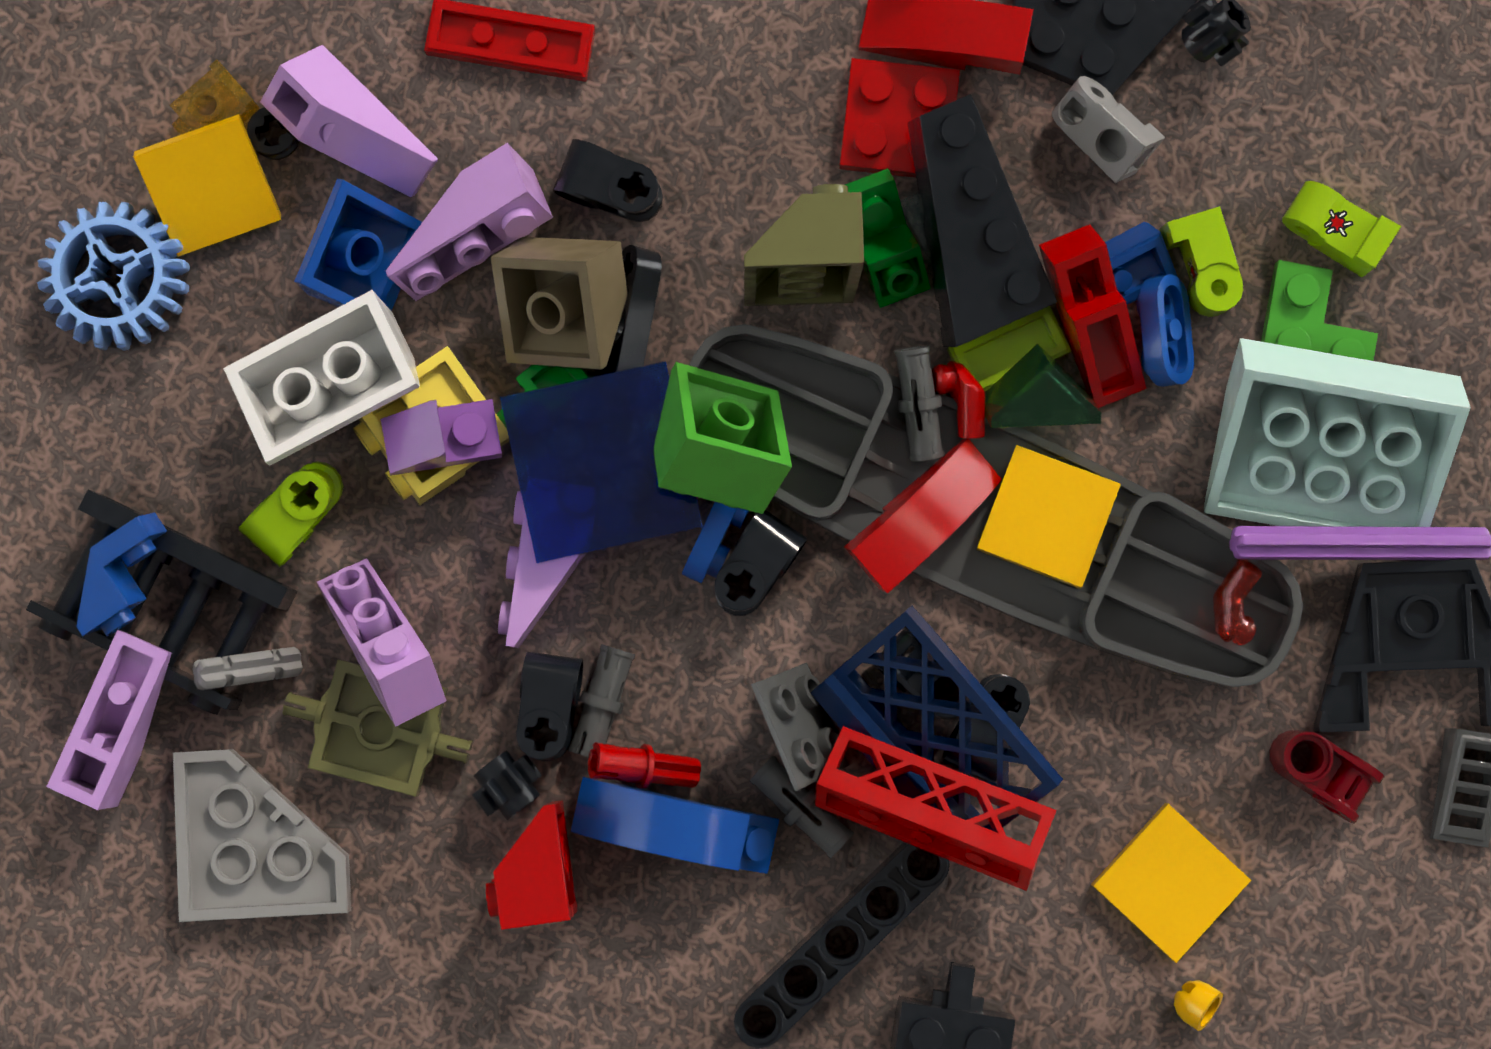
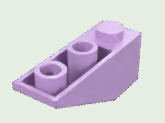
M323 45L281 64L260 101L298 141L409 197H413L418 192L438 160Z
M508 143L462 170L387 268L386 274L388 278L417 301L425 295L437 291L443 284L471 267L483 263L489 256L517 239L529 235L535 228L552 219L553 216L534 170Z
M528 479L527 492H517L513 523L522 525L519 547L510 546L506 565V579L514 580L512 602H502L498 623V634L507 635L505 646L519 648L590 549L598 499V491L595 487Z
M367 558L317 581L325 601L374 693L395 727L447 701L429 652Z

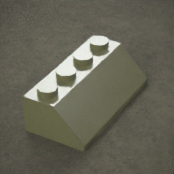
M823 184L813 187V194H801L744 254V306L853 303L864 265L862 192H848V186L843 184Z

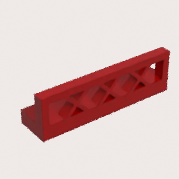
M844 726L840 731L816 786V807L1025 891L1028 890L1039 855L1057 811ZM848 747L871 755L877 771L857 777L839 770V767ZM884 761L894 765L886 767ZM909 771L924 776L931 792L915 798H909L898 793L892 778ZM883 781L885 788L877 785V783ZM937 782L947 786L940 788ZM963 792L977 797L984 814L964 820L952 815L945 799ZM933 803H936L937 806H938V809H937V808H934V807H932V806H929V805H930V804H933ZM992 804L1000 806V808L993 809ZM1014 814H1020L1039 822L1031 844L1027 845L1007 837L999 820ZM990 824L992 830L982 826Z

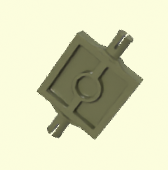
M340 659L337 660L331 685L321 698V701L289 692L285 702L304 706L306 710L289 705L283 706V715L314 722L315 743L308 768L415 797L419 796L426 768L435 755L467 764L470 754L450 749L449 746L470 751L473 745L472 740H465L441 733L440 717L444 703L395 727L374 693L361 666ZM442 687L446 698L448 688Z

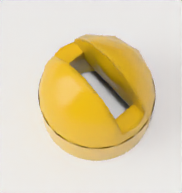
M1200 980L1187 981L1182 985V991H1177L1174 996L1176 1013L1185 1023L1197 1031H1201L1218 1010L1223 993Z

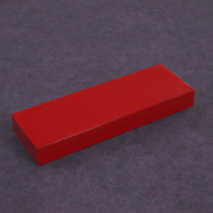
M433 0L424 51L428 56L586 82L596 29L593 24L450 0Z

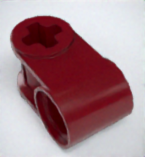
M1288 730L1279 734L1274 739L1269 750L1270 762L1273 769L1280 776L1310 794L1311 798L1324 808L1353 824L1359 818L1356 810L1373 783L1380 784L1385 777L1369 763L1342 750L1323 736L1314 732ZM1304 741L1311 750V760L1305 769L1297 771L1291 762V752L1297 743Z

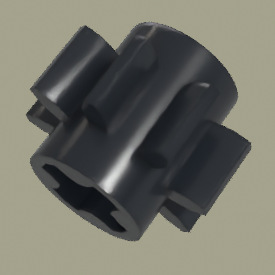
M1200 0L1190 7V11L1183 16L1184 21L1188 24L1181 32L1183 43L1188 52L1200 62L1205 63L1215 57L1217 63L1220 66H1224L1241 54L1242 48L1249 44L1244 35L1251 29L1250 20L1243 7L1235 0H1222L1219 3L1216 0Z
M506 750L474 774L475 779L482 788L472 794V796L487 816L492 815L499 809L508 821L541 795L532 783L538 780L542 774L527 755H523L515 761Z

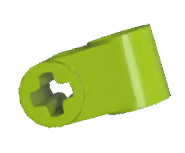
M317 461L306 464L300 470L285 478L279 487L246 518L238 530L276 565L282 567L293 556L292 552L301 542L305 543L314 532L313 529L338 503L343 492V482L340 474L334 467L324 462ZM309 482H313L318 487L314 494L315 499L313 500L305 494L309 489Z

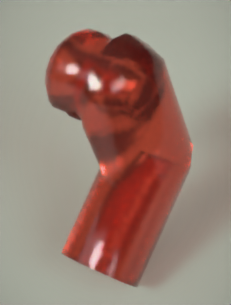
M1238 559L1213 595L1215 631L1224 642L1233 641L1236 645L1248 644L1256 632L1253 618L1244 616L1243 601L1261 578L1262 572L1248 560Z

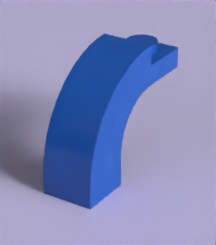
M583 777L571 832L607 843L679 860L736 871L741 869L768 874L779 819L676 798L625 784Z

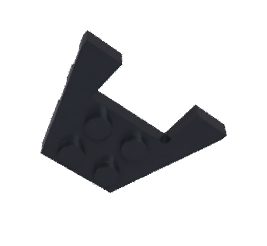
M1013 0V6L1034 9L1023 65L1071 86L1080 76H1086L1100 83L1114 95L1198 0Z
M1475 559L1375 562L1357 565L1314 722V732L1370 731L1368 672L1456 668L1477 669L1480 725L1491 726V599Z

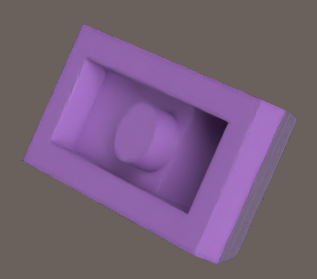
M492 399L439 408L437 401L431 400L381 419L390 476L502 458Z

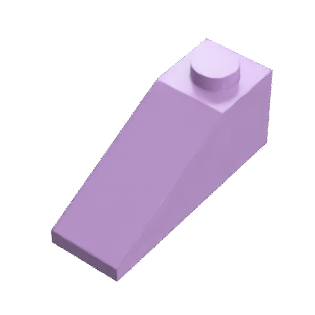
M117 630L47 784V788L96 810L118 807L141 756L172 654L171 652L122 630Z

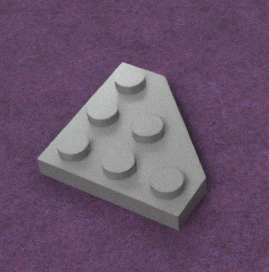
M234 749L173 753L179 922L335 914L351 911L349 854Z

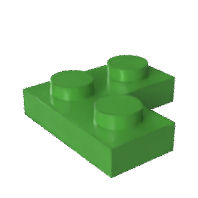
M1278 260L1275 263L1261 342L1373 361L1378 333L1324 323L1333 270Z

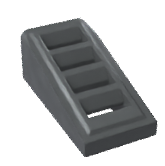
M1445 728L1430 834L1431 839L1489 847L1491 838V734ZM1465 748L1486 751L1485 762L1463 759ZM1460 770L1483 773L1482 784L1458 781ZM1455 792L1479 795V807L1453 803ZM1456 814L1477 818L1476 829L1448 825L1450 815Z

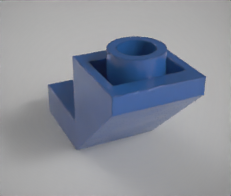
M155 512L135 517L90 548L76 625L82 636L101 629L106 636H109L136 619L131 610L147 598L127 568L155 552L157 549L152 541L167 532Z

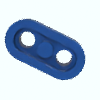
M1173 274L1148 278L1142 284L1136 301L1137 311L1141 320L1143 342L1142 367L1157 386L1165 387L1184 384L1191 378L1194 369V350L1187 290L1183 282Z
M715 502L688 557L682 575L701 584L707 574L716 578L731 549L721 544L730 524L741 528L749 510L731 508L722 503Z

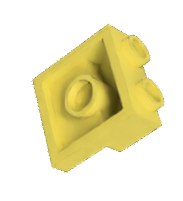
M448 346L416 366L420 387L359 419L361 423L353 427L357 437L371 455L381 450L387 459L381 425L382 418L431 400L437 401L438 408L486 400ZM495 413L500 445L502 447L511 440L512 435ZM478 462L390 476L388 470L385 472V475L402 500L412 495L417 503L422 505L463 477L465 471Z

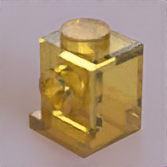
M217 59L209 65L211 70L169 105L179 116L172 123V126L180 135L237 114L240 115L246 129L251 116L260 109ZM213 100H216L217 107L212 114L206 116L200 114L203 108Z

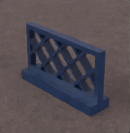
M913 605L810 692L841 729L843 726L933 762H935L934 748L959 753V772L971 776V755L997 759V783L981 781L1029 800L1039 801L1055 789L1063 780ZM905 626L922 644V660L897 656L896 634ZM884 645V654L877 653L876 651ZM862 663L884 666L885 690L871 688L855 669ZM897 669L922 673V697L897 692ZM934 675L950 677L959 687V703L934 699ZM897 705L922 710V733L908 731L897 719ZM934 712L959 716V739L934 735ZM971 718L989 721L997 731V746L971 742ZM861 752L877 770L871 755ZM884 761L886 767L894 765ZM1009 762L1027 765L1041 782L1032 789L1009 785ZM909 771L892 778L898 793L909 798H915L931 792L924 776ZM937 782L940 788L947 786ZM963 792L945 799L954 816L967 820L980 815L971 804V795ZM933 803V804H930V805H929V806H932V807L938 809V806H937L936 803ZM1014 814L999 820L1002 827L1006 826L1020 814ZM990 824L982 826L992 830Z

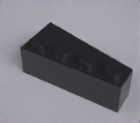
M969 94L909 121L908 130L918 192L921 194L925 224L923 225L926 243L930 248L934 278L932 279L935 299L939 304L942 323L940 330L943 347H958L1057 303L972 95Z

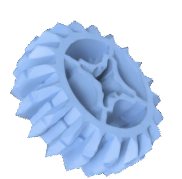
M99 202L96 208V218L85 208H77V219L80 224L76 227L65 220L59 221L58 226L60 230L66 234L62 241L59 242L54 238L45 239V245L55 252L53 259L42 258L37 260L38 266L41 269L51 273V276L41 279L37 284L39 290L44 293L53 294L43 303V306L51 314L60 313L56 320V326L63 331L74 328L73 339L82 344H85L93 337L94 346L100 350H107L114 339L117 348L123 351L130 349L132 342L131 333L141 343L148 344L151 342L148 326L152 324L162 332L169 330L168 322L160 316L166 309L173 314L178 315L182 313V306L171 298L173 293L183 295L189 292V285L175 279V276L185 274L190 270V266L183 259H174L177 253L182 251L184 247L178 239H168L169 236L166 232L168 225H164L162 221L154 224L155 215L146 208H143L135 215L134 207L128 202H121L115 214L107 202ZM115 235L133 236L143 240L148 248L139 253L132 249L128 252L117 254L108 245L105 238ZM87 250L90 258L89 265L85 272L74 278L78 262ZM108 260L123 271V274H116L121 277L120 282L116 284L119 291L104 281L105 278H111L106 274L111 268ZM151 268H154L152 286L145 299L140 303L137 294L138 286L143 279L152 274ZM111 298L113 304L120 308L123 315L113 318L94 317L88 315L80 303L88 299L96 302L100 299Z

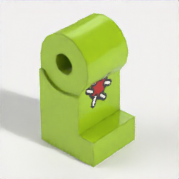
M1306 181L1282 218L1283 224L1290 231L1308 241L1307 244L1360 277L1365 276L1376 268L1401 228L1400 225L1383 215L1379 218L1373 216L1346 200L1332 188L1315 181Z
M1220 206L1169 221L1159 229L1167 250L1180 247L1190 279L1187 293L1192 309L1200 315L1215 317L1227 312L1240 301L1243 293V281Z

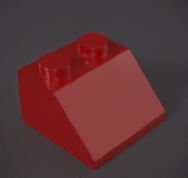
M563 800L550 802L540 809L493 871L494 879H492V882L486 883V901L489 916H499L501 930L568 921L578 911Z

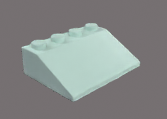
M1240 338L1226 386L1206 491L1204 513L1275 526L1430 527L1471 409L1461 376Z

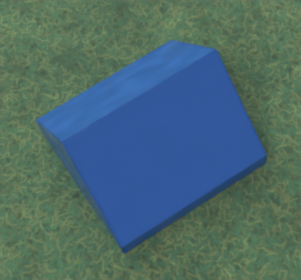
M337 179L294 282L309 296L337 307L373 290L392 311L401 288L388 278L386 270L422 222L349 182Z

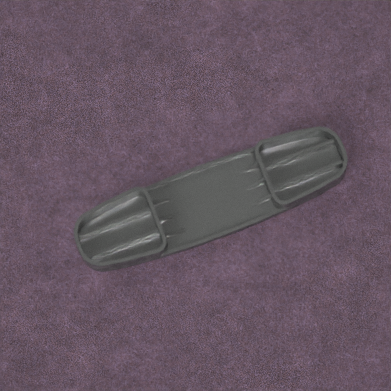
M742 324L724 327L706 338L689 366L778 390L792 468L772 500L849 542L884 513L882 509L940 459L910 461L905 413L899 412L897 403L898 400L902 399L900 378L888 374L877 363L799 337ZM941 394L942 406L937 408L942 447L946 454L964 438L957 436L956 401L949 396ZM985 412V437L970 439V441L1002 480L1015 446L1019 445L1121 484L1083 587L1078 589L976 550L1002 481L967 520L912 573L1022 622L1096 650L1186 679L1222 688H1234L1257 684L1277 670L1288 654L1299 629L1303 610L1300 586L1285 564L1279 560L1236 559L1229 548L1232 530L1170 494L1162 492L1153 493L1090 459Z

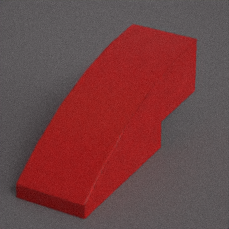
M868 0L859 50L964 71L966 65L1020 75L1034 9L976 0Z
M1090 224L1039 244L1046 274L1057 300L1056 306L1068 342L1095 409L1145 390L1146 384L1126 300L1117 290L1107 244Z
M964 438L947 452L944 457L940 458L882 508L884 513L846 544L844 548L874 584L888 594L967 520L997 487L1002 478L970 439Z

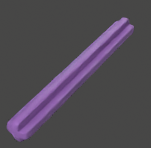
M1237 526L1232 530L1229 548L1236 559L1486 560L1491 557V535L1485 527Z

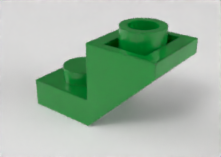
M887 168L845 184L848 186V192H862L863 268L879 308L931 289L920 246L906 224L895 179Z

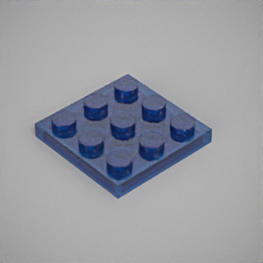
M666 361L500 397L537 564L703 527L695 496L678 494L658 487L654 444L670 378Z

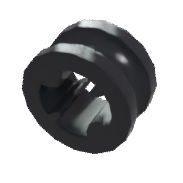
M265 107L261 108L251 116L247 124V134L252 146L261 156L270 160H281L289 157L296 151L300 141L288 130L286 134L279 136L278 145L271 146L266 138L260 140V133L269 131V122L277 120ZM277 120L280 127L284 129L285 127Z

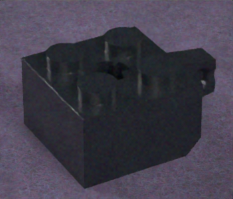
M950 962L946 990L933 989L931 1001L904 996L898 997L890 1049H1011L1016 1020L1010 1013L983 1009L984 998L972 995L975 967L969 964Z

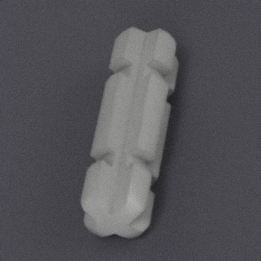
M287 647L271 651L265 650L223 656L222 658L201 659L194 662L192 670L197 689L207 690L296 677L301 674L303 666L301 653L298 648Z

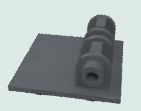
M807 663L751 684L795 791L818 781L840 734L838 729L832 725L828 713L810 693L820 682L811 674ZM844 756L839 770L849 766L846 756Z

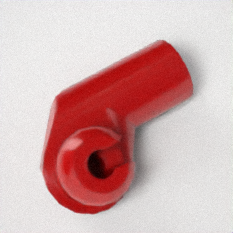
M949 361L947 365L938 364L934 366L932 376L935 392L939 394L949 393L957 403V436L967 439L985 437V392L981 384L962 363Z

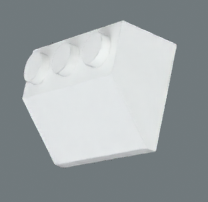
M373 290L223 368L262 456L269 466L420 387L415 360L392 311Z

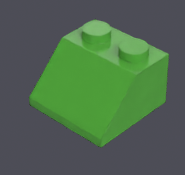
M675 362L671 370L654 444L658 487L678 494H687L722 503L731 508H741L763 514L792 468L778 390Z

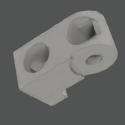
M1080 76L1052 111V117L1061 130L1115 183L1136 174L1165 139L1150 123L1142 124L1121 103L1118 104L1105 87L1086 76Z

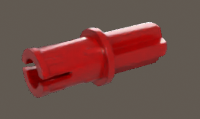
M595 742L593 749L589 753L588 774L591 779L626 781L635 783L638 789H646L650 783L694 788L700 781L701 762L699 759L655 753L653 747L649 744H643L640 748H628Z

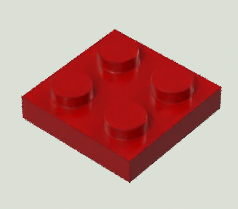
M852 58L839 169L877 173L888 168L892 175L916 178L908 122L957 100L960 70Z

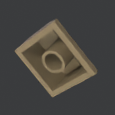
M525 237L491 256L507 363L599 370L607 366L628 295L621 241Z

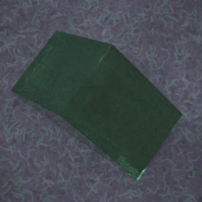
M1038 343L985 392V417L991 428L1101 424L1102 413L1090 394Z

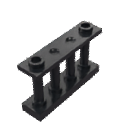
M88 489L78 510L94 517L89 526L94 529L55 606L46 602L31 600L26 610L42 618L38 625L40 629L66 641H69L72 634H75L108 651L116 632L106 636L103 630H99L82 636L76 627L78 618L75 616L80 608L90 548L135 517L143 514L103 494ZM164 525L167 532L152 541L157 550L139 562L132 576L147 598L163 565L170 566L174 557L193 566L188 575L193 580L158 646L172 653L164 679L191 692L187 701L209 713L218 715L221 708L225 710H238L242 700L225 692V687L207 690L197 689L194 683V676L174 666L213 588L219 590L222 583L225 582L242 591L238 601L243 604L216 657L222 658L223 656L242 654L262 614L268 615L273 606L288 611L298 591ZM145 601L131 610L136 618ZM136 619L120 630L129 633Z

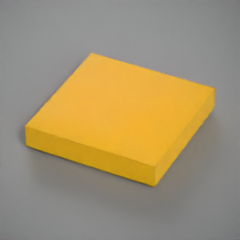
M239 114L134 151V160L162 223L168 225L166 232L169 238L178 239L184 247L182 251L177 253L178 257L281 220V212Z
M1016 445L976 550L1081 589L1121 484Z
M1165 803L1092 882L1091 886L1173 962L1177 963L1250 883L1251 879L1169 803Z

